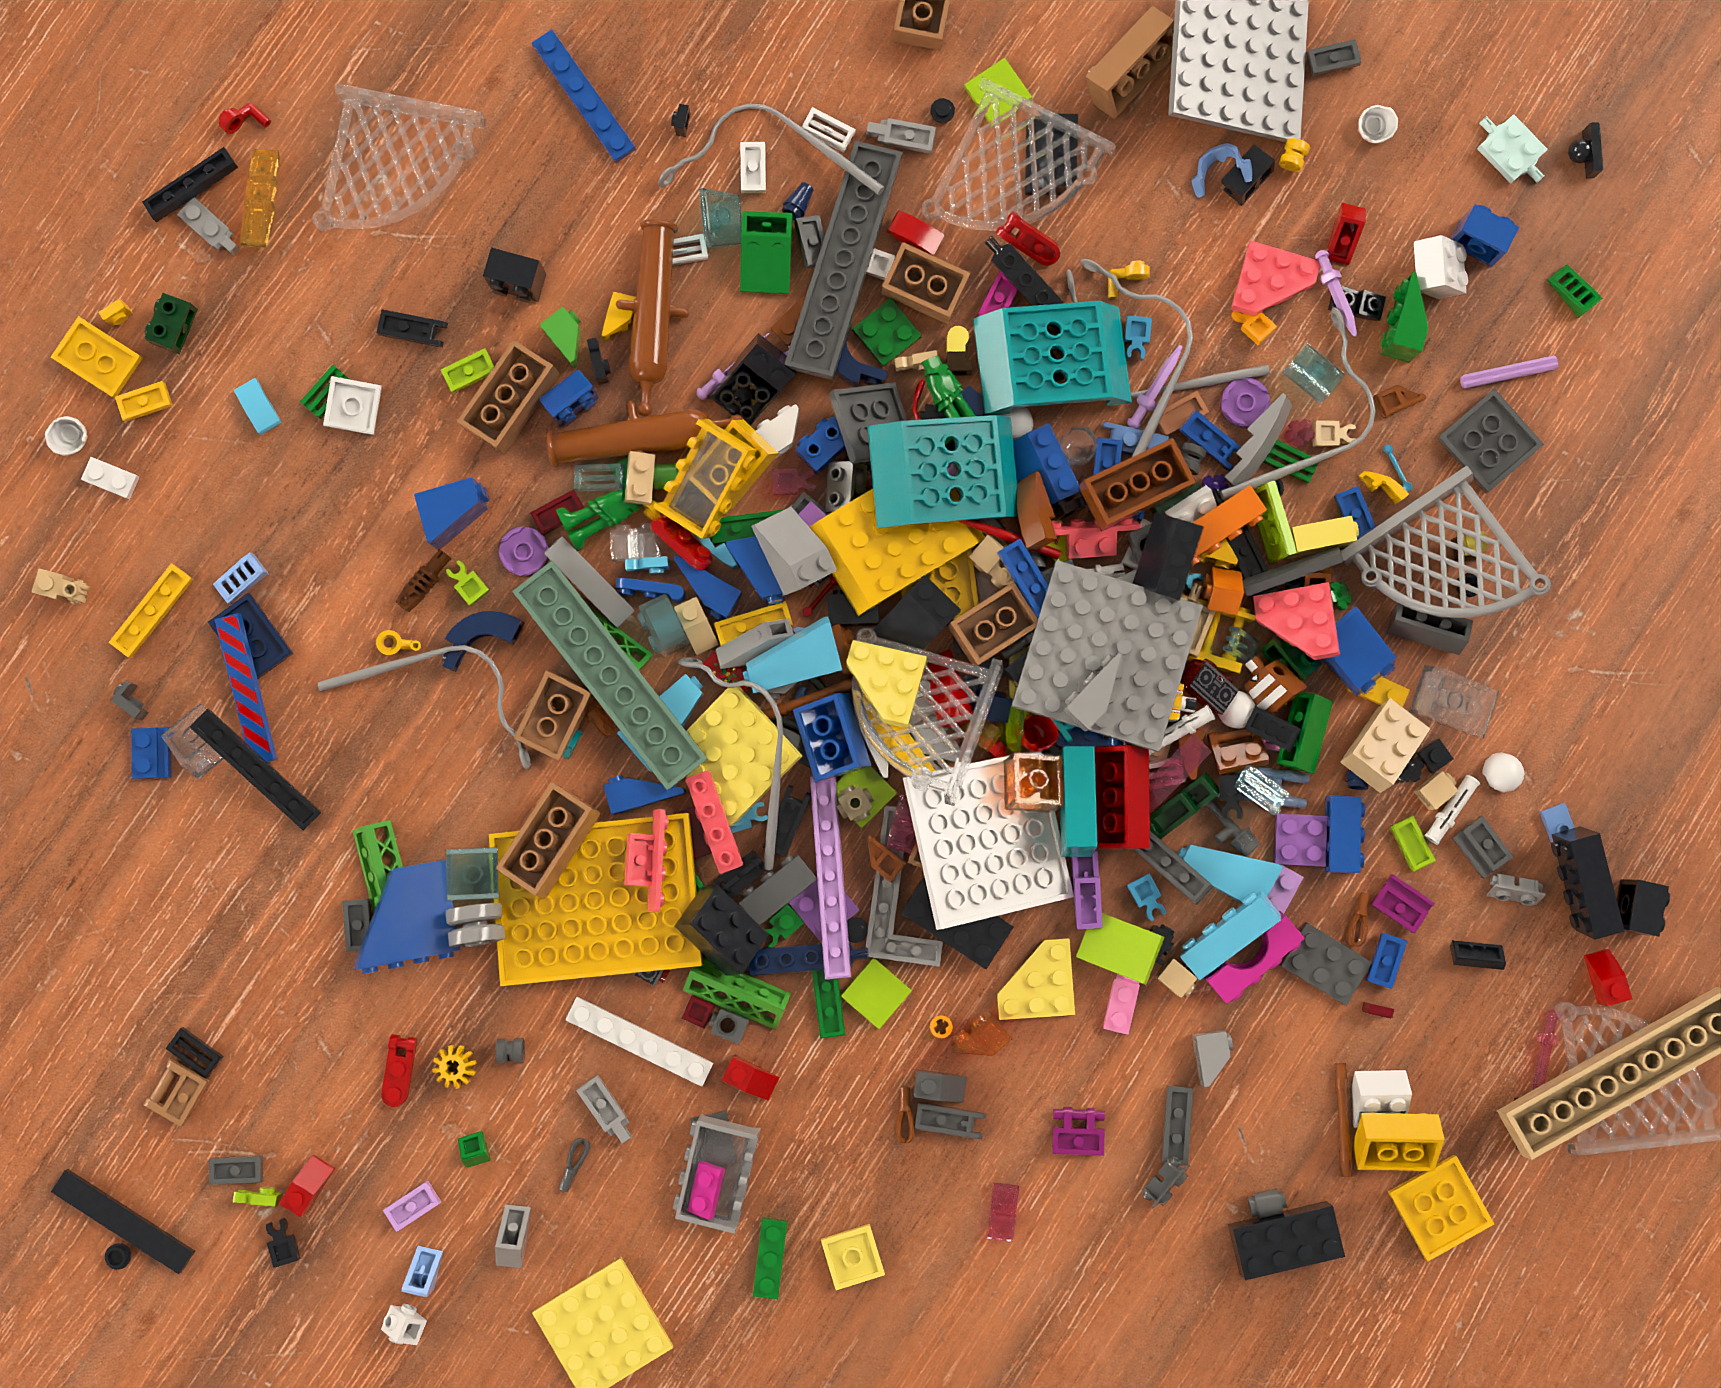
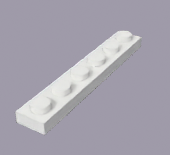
M576 997L566 1018V1021L699 1086H703L714 1062L580 997Z

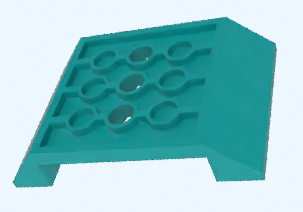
M1102 301L1001 308L973 318L985 416L1009 414L1011 409L1016 407L1106 400L1107 406L1132 403L1119 307ZM1056 325L1060 330V334L1056 336L1049 334L1047 326ZM1054 348L1059 349L1063 354V358L1059 360L1052 358L1050 350ZM1057 372L1064 374L1066 382L1058 384L1053 379V374Z
M992 415L909 420L867 426L877 528L1018 517L1017 478L1011 417ZM947 437L955 441V449L953 451H949L945 447ZM949 463H954L958 468V473L955 477L947 472ZM952 488L957 489L960 493L958 502L952 501L949 496Z

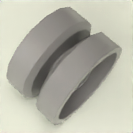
M501 903L477 904L445 910L446 924L450 926H463V928L454 929L448 933L449 947H475L505 940L503 925L487 924V922L499 920L503 916Z

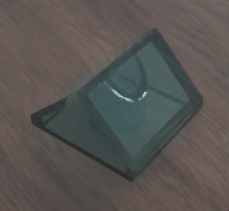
M706 188L699 189L706 248L741 245L742 217L739 195Z
M1308 343L1283 371V374L1320 404L1332 393L1345 376L1340 369Z
M498 847L446 849L447 901L499 898L498 870L495 869L498 865Z

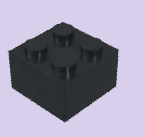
M491 247L483 277L488 286L493 290V293L504 297L507 294L517 296L516 299L522 302L531 303V300L539 302L546 272L539 260Z
M1620 879L1617 903L1625 932L1660 937V932L1665 927V918L1663 917L1665 907L1670 902L1669 886L1643 880Z

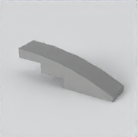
M1284 393L1247 429L1252 437L1236 452L1241 461L1225 476L1231 486L1248 481L1274 446L1292 408L1291 402Z
M562 536L544 552L617 628L635 611Z

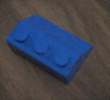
M1049 423L1013 441L1017 484L1036 471L1040 472L1052 507L1057 502L1065 498L1070 500L1081 492L1079 489L1080 485Z
M836 693L793 709L815 782L871 766L849 693Z

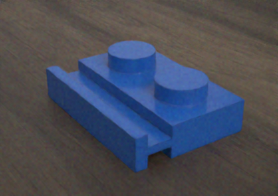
M170 727L131 729L132 779L172 778Z

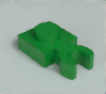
M788 904L769 920L774 927L772 929H765L773 937V941L768 947L773 948L777 944L780 935L787 939L804 923Z

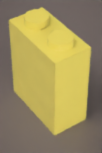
M1352 516L1292 527L1290 530L1297 553L1287 559L1315 554L1338 546L1339 549L1346 548L1357 541V536H1359L1358 525L1356 522H1353Z

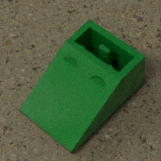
M742 211L740 292L789 294L793 233L792 213Z
M1412 272L1406 279L1403 278L1400 286H1396L1393 294V300H1396L1394 309L1391 308L1386 319L1389 327L1387 332L1383 333L1379 346L1383 347L1381 355L1410 363L1422 352L1429 328L1418 277L1415 272Z

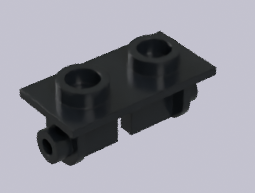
M754 850L742 858L743 866L723 873L714 881L731 898H734L767 871L763 868L764 862Z

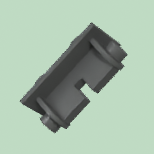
M1175 1156L1166 1160L1165 1164L1157 1172L1164 1180L1161 1181L1155 1175L1143 1189V1197L1148 1201L1153 1200L1155 1202L1151 1206L1152 1209L1158 1204L1164 1206L1173 1195L1170 1190L1175 1185L1179 1187L1187 1179L1188 1175L1185 1172L1190 1167L1189 1164L1182 1168L1180 1166L1181 1161Z

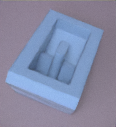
M418 1246L404 1281L402 1292L428 1297L435 1288L443 1251Z

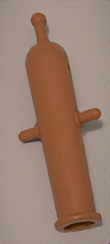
M649 219L640 223L643 230L636 299L633 301L621 299L616 301L618 309L630 310L634 314L629 370L632 378L640 383L641 400L637 411L643 417L648 416L652 411L650 393L653 385L661 382L667 371L669 321L672 316L681 318L689 316L688 309L673 307V304H670L674 233L678 232V227L670 221Z
M630 400L626 404L628 417L625 421L558 433L548 430L546 432L548 456L551 466L556 468L559 463L625 456L630 451L650 453L690 448L687 446L688 440L691 437H697L702 428L696 424L698 419L710 418L705 412L696 409L640 418V416H637L636 403ZM733 415L728 419L710 420L720 428H726L732 420H743V417Z

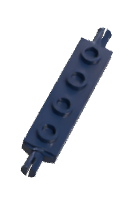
M849 942L851 968L854 960L869 959V954H861L869 953L868 948L853 949ZM822 944L759 949L747 968L751 976L824 970Z

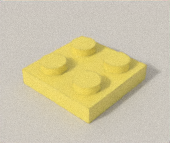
M870 1224L821 1239L836 1290L885 1275Z

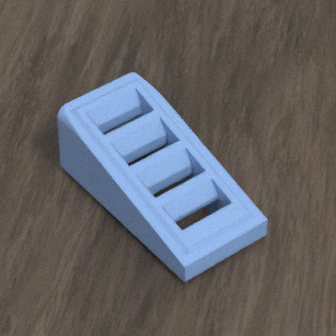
M249 552L213 585L225 601L230 604L269 573L257 557ZM248 565L254 569L255 573L253 575L246 568ZM240 571H243L248 579L246 581L240 576ZM235 577L241 585L237 588L231 578ZM226 582L234 591L231 594L223 586Z

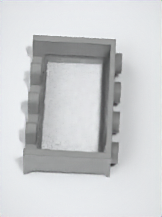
M701 1114L697 1121L693 1120L690 1129V1136H693L692 1146H687L684 1160L688 1161L686 1170L682 1169L678 1185H682L681 1194H676L673 1209L677 1210L675 1219L735 1234L742 1213L761 1128H752L704 1116V1114ZM706 1161L725 1169L715 1215L710 1220L687 1212L698 1162Z

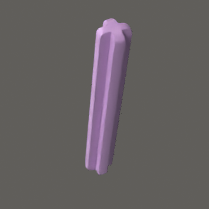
M1549 356L1465 374L1460 377V383L1463 389L1551 371L1558 368V360L1556 356Z

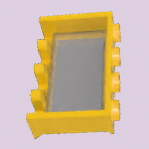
M698 419L696 424L702 427L698 436L691 437L688 440L687 446L691 449L686 459H680L676 463L675 467L679 469V472L674 481L666 483L664 490L668 491L664 502L655 503L653 508L700 538H708L714 536L721 527L720 520L723 514L730 510L733 503L731 499L734 493L738 492L744 483L742 478L745 472L753 466L756 460L754 455L757 449L715 425L710 419Z

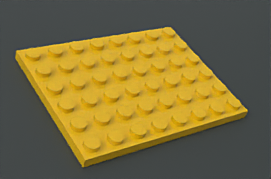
M690 814L667 815L668 827L667 830H664V841L667 843V851L665 856H663L662 864L665 867V879L661 882L664 903L660 907V912H648L649 886L624 885L627 834L652 835L653 817L595 823L546 899L533 895L495 869L519 831L489 834L494 903H501L503 914L495 923L503 925L505 931V940L497 941L500 986L703 966L702 952L674 927L697 895Z

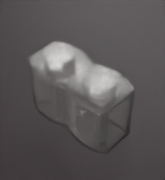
M651 523L640 524V528L630 529V525H617L615 530H610L611 560L613 563L625 562V559L662 557V540L652 530Z

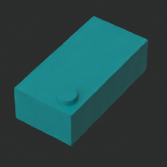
M1064 746L1059 760H1055V775H1059L1061 857H1092L1097 848L1094 746Z

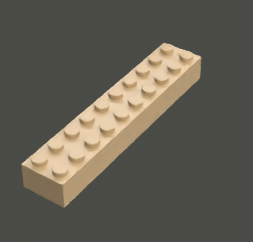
M1713 988L1497 1110L1521 1155L1531 1160L1535 1159L1720 1054L1721 988Z

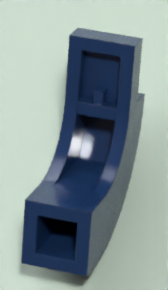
M851 321L835 374L853 387H859L861 379L865 380L864 383L869 386L885 384L888 371L863 364L850 354L847 340L852 327Z
M478 612L459 621L449 631L445 640L453 643V646L466 645L470 647L476 640L492 636L514 645L525 623L503 612ZM460 650L444 653L442 661H444L443 667L457 672L467 651Z

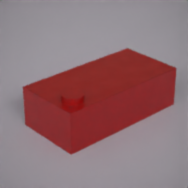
M1130 745L1094 747L1097 818L1096 849L1150 848L1149 749Z

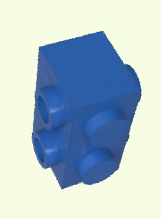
M834 416L828 420L826 418L822 419L816 425V431L810 437L805 435L797 443V455L816 475L846 449L838 422Z

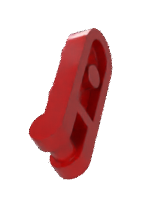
M1011 212L1007 217V222L1004 225H1000L996 230L1000 238L1042 265H1052L1060 258L1061 252L1058 244L1024 221L1015 212ZM1015 227L1019 229L1016 235L1011 233Z
M664 514L652 521V530L686 562L698 570H706L713 561L710 550L700 544L688 530Z
M395 1034L390 1036L381 1090V1098L387 1106L398 1107L408 1098L417 1038L409 1037L404 1039L400 1038V1035ZM398 1048L406 1049V1055H397Z

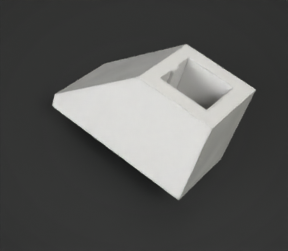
M796 404L792 407L789 405L783 407L777 412L778 416L771 421L766 419L756 427L758 429L756 432L779 453L775 459L793 447L799 417V408Z

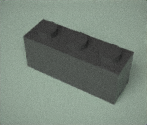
M1397 602L1390 615L1387 634L1460 655L1469 643L1473 620L1425 614L1407 608Z
M791 854L780 863L783 867L777 873L771 870L760 879L763 883L756 890L751 886L740 895L743 900L739 904L757 924L761 925L817 880V877L799 855L794 858Z

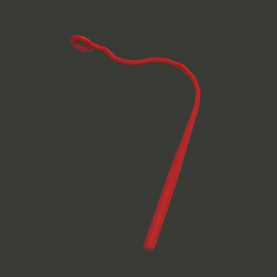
M924 379L919 381L913 397L912 411L916 420H921L917 408L925 384ZM976 520L957 521L1010 543L1021 539L1025 545L1023 536ZM1047 545L1039 550L1029 549L1058 560L1061 554V550Z

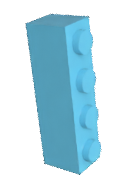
M1262 890L1257 894L1252 892L1242 900L1243 905L1236 910L1232 907L1222 915L1223 920L1216 925L1212 922L1202 930L1203 935L1196 940L1192 937L1182 945L1183 950L1180 957L1199 980L1281 921V913Z

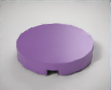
M1252 378L1231 382L1223 391L1220 399L1221 411L1224 417L1232 425L1240 428H1249L1271 405L1267 388Z
M517 527L510 530L501 540L499 558L503 566L512 574L532 576L546 565L548 557L544 552L549 546L545 537L537 530L529 527Z

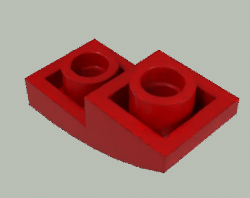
M900 210L897 211L887 229V232L900 242L912 244L917 249L932 256L944 237V234L929 224Z

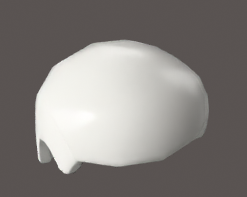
M1381 105L1367 108L1358 120L1359 133L1364 140L1370 143H1382L1390 139L1398 128V117L1394 110Z
M1026 407L1012 408L1009 414H998L999 416L1011 417L1013 441L1032 431L1033 418Z
M70 416L55 419L45 431L47 446L54 453L62 456L77 453L83 448L88 437L86 427L78 419Z
M1238 691L1223 715L1218 711V716L1226 726L1242 729L1245 727L1256 705L1250 695Z
M1503 752L1492 754L1485 760L1482 770L1489 786L1503 793L1514 791L1522 784L1525 775L1521 762L1516 757Z

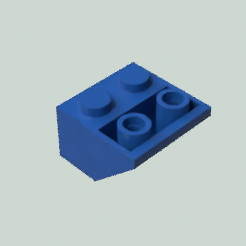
M578 369L540 397L539 401L558 426L561 427L562 425L568 426L577 418L576 415L582 410L588 411L594 407L599 396L591 383Z

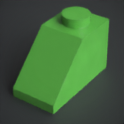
M562 306L542 322L540 327L571 366L575 368L578 366L582 332L578 324L581 321L572 310L567 312Z

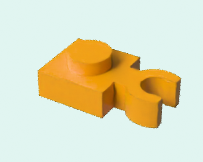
M1233 310L1231 315L1236 322L1244 323L1241 330L1258 346L1273 334L1277 328L1263 313L1251 316Z

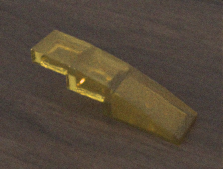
M253 149L242 215L241 246L263 248L267 246L275 212L273 201L278 184L276 179L280 160L278 150Z

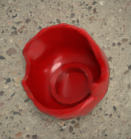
M1031 714L1025 717L1018 727V736L1021 744L1032 752H1042L1049 749L1059 738L1060 731L1052 719L1041 715Z

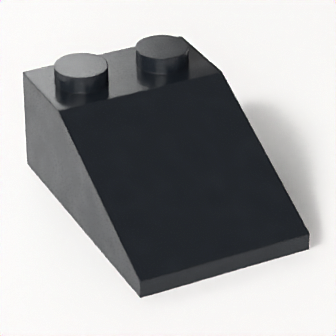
M924 575L871 632L888 648L919 655L961 612V609Z

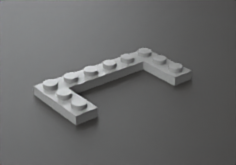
M885 806L880 842L903 860L906 834L915 835L910 809ZM901 871L891 883L876 872L865 948H868L869 953L865 954H869V957L940 967L943 941L893 934Z

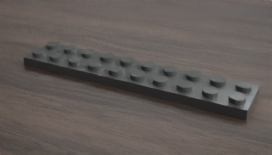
M855 141L849 161L883 185L885 189L882 194L878 195L845 171L784 364L788 368L830 380L834 379L903 158L901 151Z

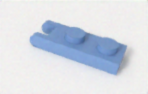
M1103 422L1102 428L1111 430L1109 439L1123 441L1121 453L1133 455L1144 430L1109 422ZM1154 433L1146 450L1167 441L1169 436Z

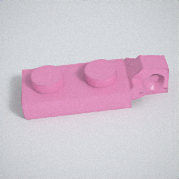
M1117 974L1116 979L1113 981L1103 1029L1129 1034L1140 987L1139 982Z

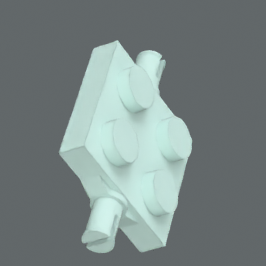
M1514 114L1505 123L1498 126L1488 116L1479 123L1489 135L1477 150L1510 184L1526 173L1536 183L1545 176L1538 170L1535 164L1538 158L1548 149Z

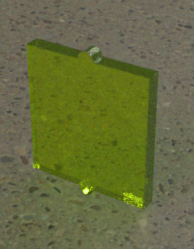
M1011 706L1008 723H1001L999 741L1007 748L1020 752L1022 734L1024 732L1025 711Z

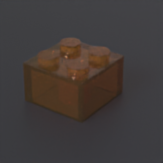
M1013 753L1004 760L1005 810L1053 813L1064 806L1062 756Z

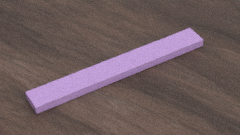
M810 777L825 979L851 978L839 810L836 807L838 805L836 777L815 782L814 777Z

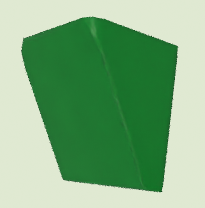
M483 1131L458 1138L461 1161L467 1168L491 1160Z

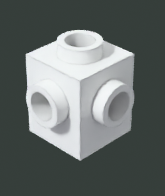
M409 1304L390 1306L381 1330L389 1336L388 1339L391 1342L400 1345L403 1343L418 1345L427 1320L416 1312L417 1309Z

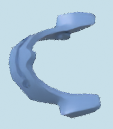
M1229 143L1210 148L1199 158L1198 173L1191 180L1196 196L1202 197L1205 195L1204 180L1210 165L1216 160L1225 162L1227 157L1236 159V165L1238 168H1241L1245 182L1252 181L1253 173L1250 159H1242L1237 146Z

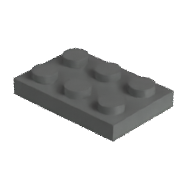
M1305 922L1300 930L1305 939L1301 941V945L1297 950L1292 953L1288 952L1285 955L1280 966L1347 1006L1372 962Z

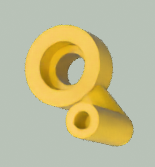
M1131 261L1130 265L1125 268L1111 269L1109 272L1115 275L1117 280L1120 278L1145 280L1150 277V266L1145 265L1144 261ZM1108 277V299H1117L1118 289Z
M385 630L376 638L377 649L385 655L396 654L400 649L417 651L421 648L419 641L401 639L400 635L392 630ZM386 638L393 640V645L389 648L384 645Z

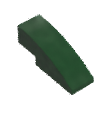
M1205 771L1196 780L1189 783L1150 814V831L1161 840L1220 794V788Z

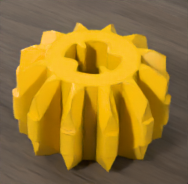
M454 1045L448 1046V1052L441 1049L439 1054L442 1058L436 1057L433 1060L435 1064L440 1065L432 1069L433 1073H441L436 1080L441 1082L446 1079V1088H449L452 1082L456 1089L460 1088L461 1081L465 1084L470 1082L467 1075L473 1076L476 1073L474 1069L469 1068V1066L477 1064L476 1060H468L473 1053L468 1051L463 1054L464 1046L462 1045L457 1048V1051ZM457 1061L459 1064L457 1070L451 1071L452 1063Z

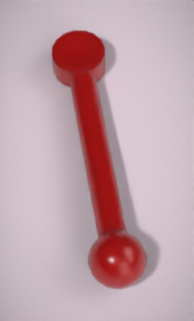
M834 576L830 578V583L812 604L803 609L802 613L805 617H810L816 605L834 585L838 584Z

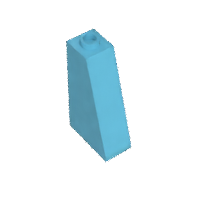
M828 616L821 618L747 662V671L743 672L745 681L754 682L768 690L841 671L842 667ZM752 687L753 693L759 692Z
M685 674L659 697L680 724L684 726L704 694L700 689L704 686L695 676L689 678ZM621 730L617 732L650 772H653Z
M1187 845L1186 848L1181 847L1177 853L1178 856L1210 882L1214 889L1243 904L1242 900L1252 892L1257 894L1262 890L1268 896L1283 868L1279 864L1194 845Z

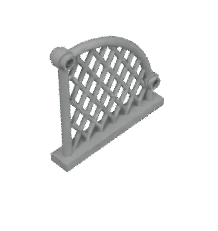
M1468 466L1453 474L1341 551L1344 559L1343 563L1346 567L1354 562L1361 571V580L1366 588H1377L1380 592L1407 608L1439 617L1472 618L1490 615L1516 606L1534 595L1538 597L1545 596L1551 589L1550 579L1535 571L1469 483L1474 479L1473 473ZM1455 493L1456 507L1442 502ZM1462 493L1478 512L1477 515L1462 510ZM1438 505L1439 519L1425 513ZM1444 509L1456 513L1457 526L1444 521ZM1462 516L1474 520L1475 532L1463 528ZM1421 517V530L1408 526V524ZM1481 518L1498 538L1497 540L1481 535ZM1427 521L1439 525V537L1427 533ZM1445 527L1457 532L1458 544L1445 540ZM1402 528L1404 529V542L1391 537ZM1410 532L1422 537V549L1410 544ZM1463 534L1475 538L1476 551L1463 546ZM1428 539L1440 543V555L1428 551ZM1387 540V553L1374 549V547ZM1481 541L1494 545V557L1482 553ZM1393 544L1405 548V560L1393 556ZM1500 544L1504 546L1517 563L1516 566L1500 560ZM1446 546L1458 550V562L1446 558ZM1410 550L1423 555V567L1411 563ZM1367 552H1370V566L1362 557ZM1464 553L1476 557L1477 569L1464 565ZM1376 556L1388 560V572L1376 568ZM1428 557L1441 562V574L1429 570ZM1482 559L1495 564V576L1483 572ZM1393 562L1405 566L1406 579L1394 575ZM1447 564L1459 569V581L1447 577ZM1501 567L1513 571L1514 583L1501 579ZM1411 569L1423 573L1424 586L1412 581ZM1520 569L1530 580L1529 587L1524 590L1520 588L1519 583ZM1465 571L1477 575L1478 588L1465 583ZM1370 576H1376L1374 580H1368ZM1382 576L1388 578L1389 585L1382 580ZM1429 576L1442 581V593L1430 588ZM1483 578L1495 582L1496 595L1484 591ZM1394 580L1406 585L1407 596L1394 589ZM1447 583L1460 587V599L1448 595ZM1537 583H1543L1545 586L1543 588H1537L1535 585ZM1501 585L1514 589L1517 594L1507 599L1502 598ZM1412 587L1424 592L1425 603L1413 599ZM1466 590L1478 594L1479 606L1466 602ZM1430 594L1441 598L1443 607L1431 605ZM1484 597L1497 602L1484 605ZM1448 601L1460 605L1461 608H1450Z

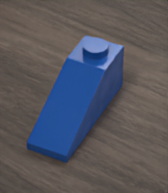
M675 555L674 560L705 607L709 609L708 614L720 621L722 617L725 619L730 618L743 595L742 591L705 570L695 569L682 557Z
M623 775L608 779L609 784L603 785L612 815L686 794L684 788L674 786L667 790L663 784L630 778L624 779Z

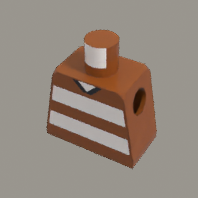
M1255 656L1245 664L1254 675L1245 684V689L1256 706L1273 715L1307 687L1280 660L1276 659L1265 666L1260 658Z

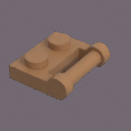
M170 1058L166 1064V1071L151 1097L146 1098L144 1106L182 1127L203 1094L209 1080L183 1066L179 1061ZM177 1073L181 1077L163 1105L160 1100Z

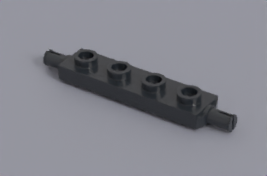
M993 236L985 242L994 252L991 262L1031 306L1064 303L1010 243L1001 246ZM1050 325L1057 334L1060 333L1056 325Z
M1220 488L1212 492L1217 506L1226 501L1221 498ZM1247 525L1241 528L1243 533L1230 541L1228 537L1226 538L1238 558L1236 566L1239 572H1242L1243 579L1268 571ZM1275 586L1253 594L1251 597L1253 599V596L1277 592L1278 588Z

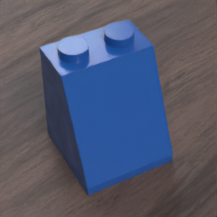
M473 477L414 494L427 542L437 550L443 548L488 510L486 502L490 501L486 487H483L481 482L478 483Z
M756 536L726 541L730 554L763 603L768 602L769 606L783 603V599H788V595L783 594Z
M1355 606L1336 622L1340 656L1321 660L1358 696L1362 692L1367 694L1375 687L1377 679L1381 676L1386 678L1394 671L1396 656Z

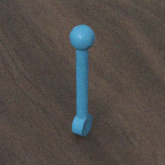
M1385 445L1383 451L1385 454H1388L1402 482V487L1407 492L1411 491L1413 486L1410 482H1407L1393 454V447Z

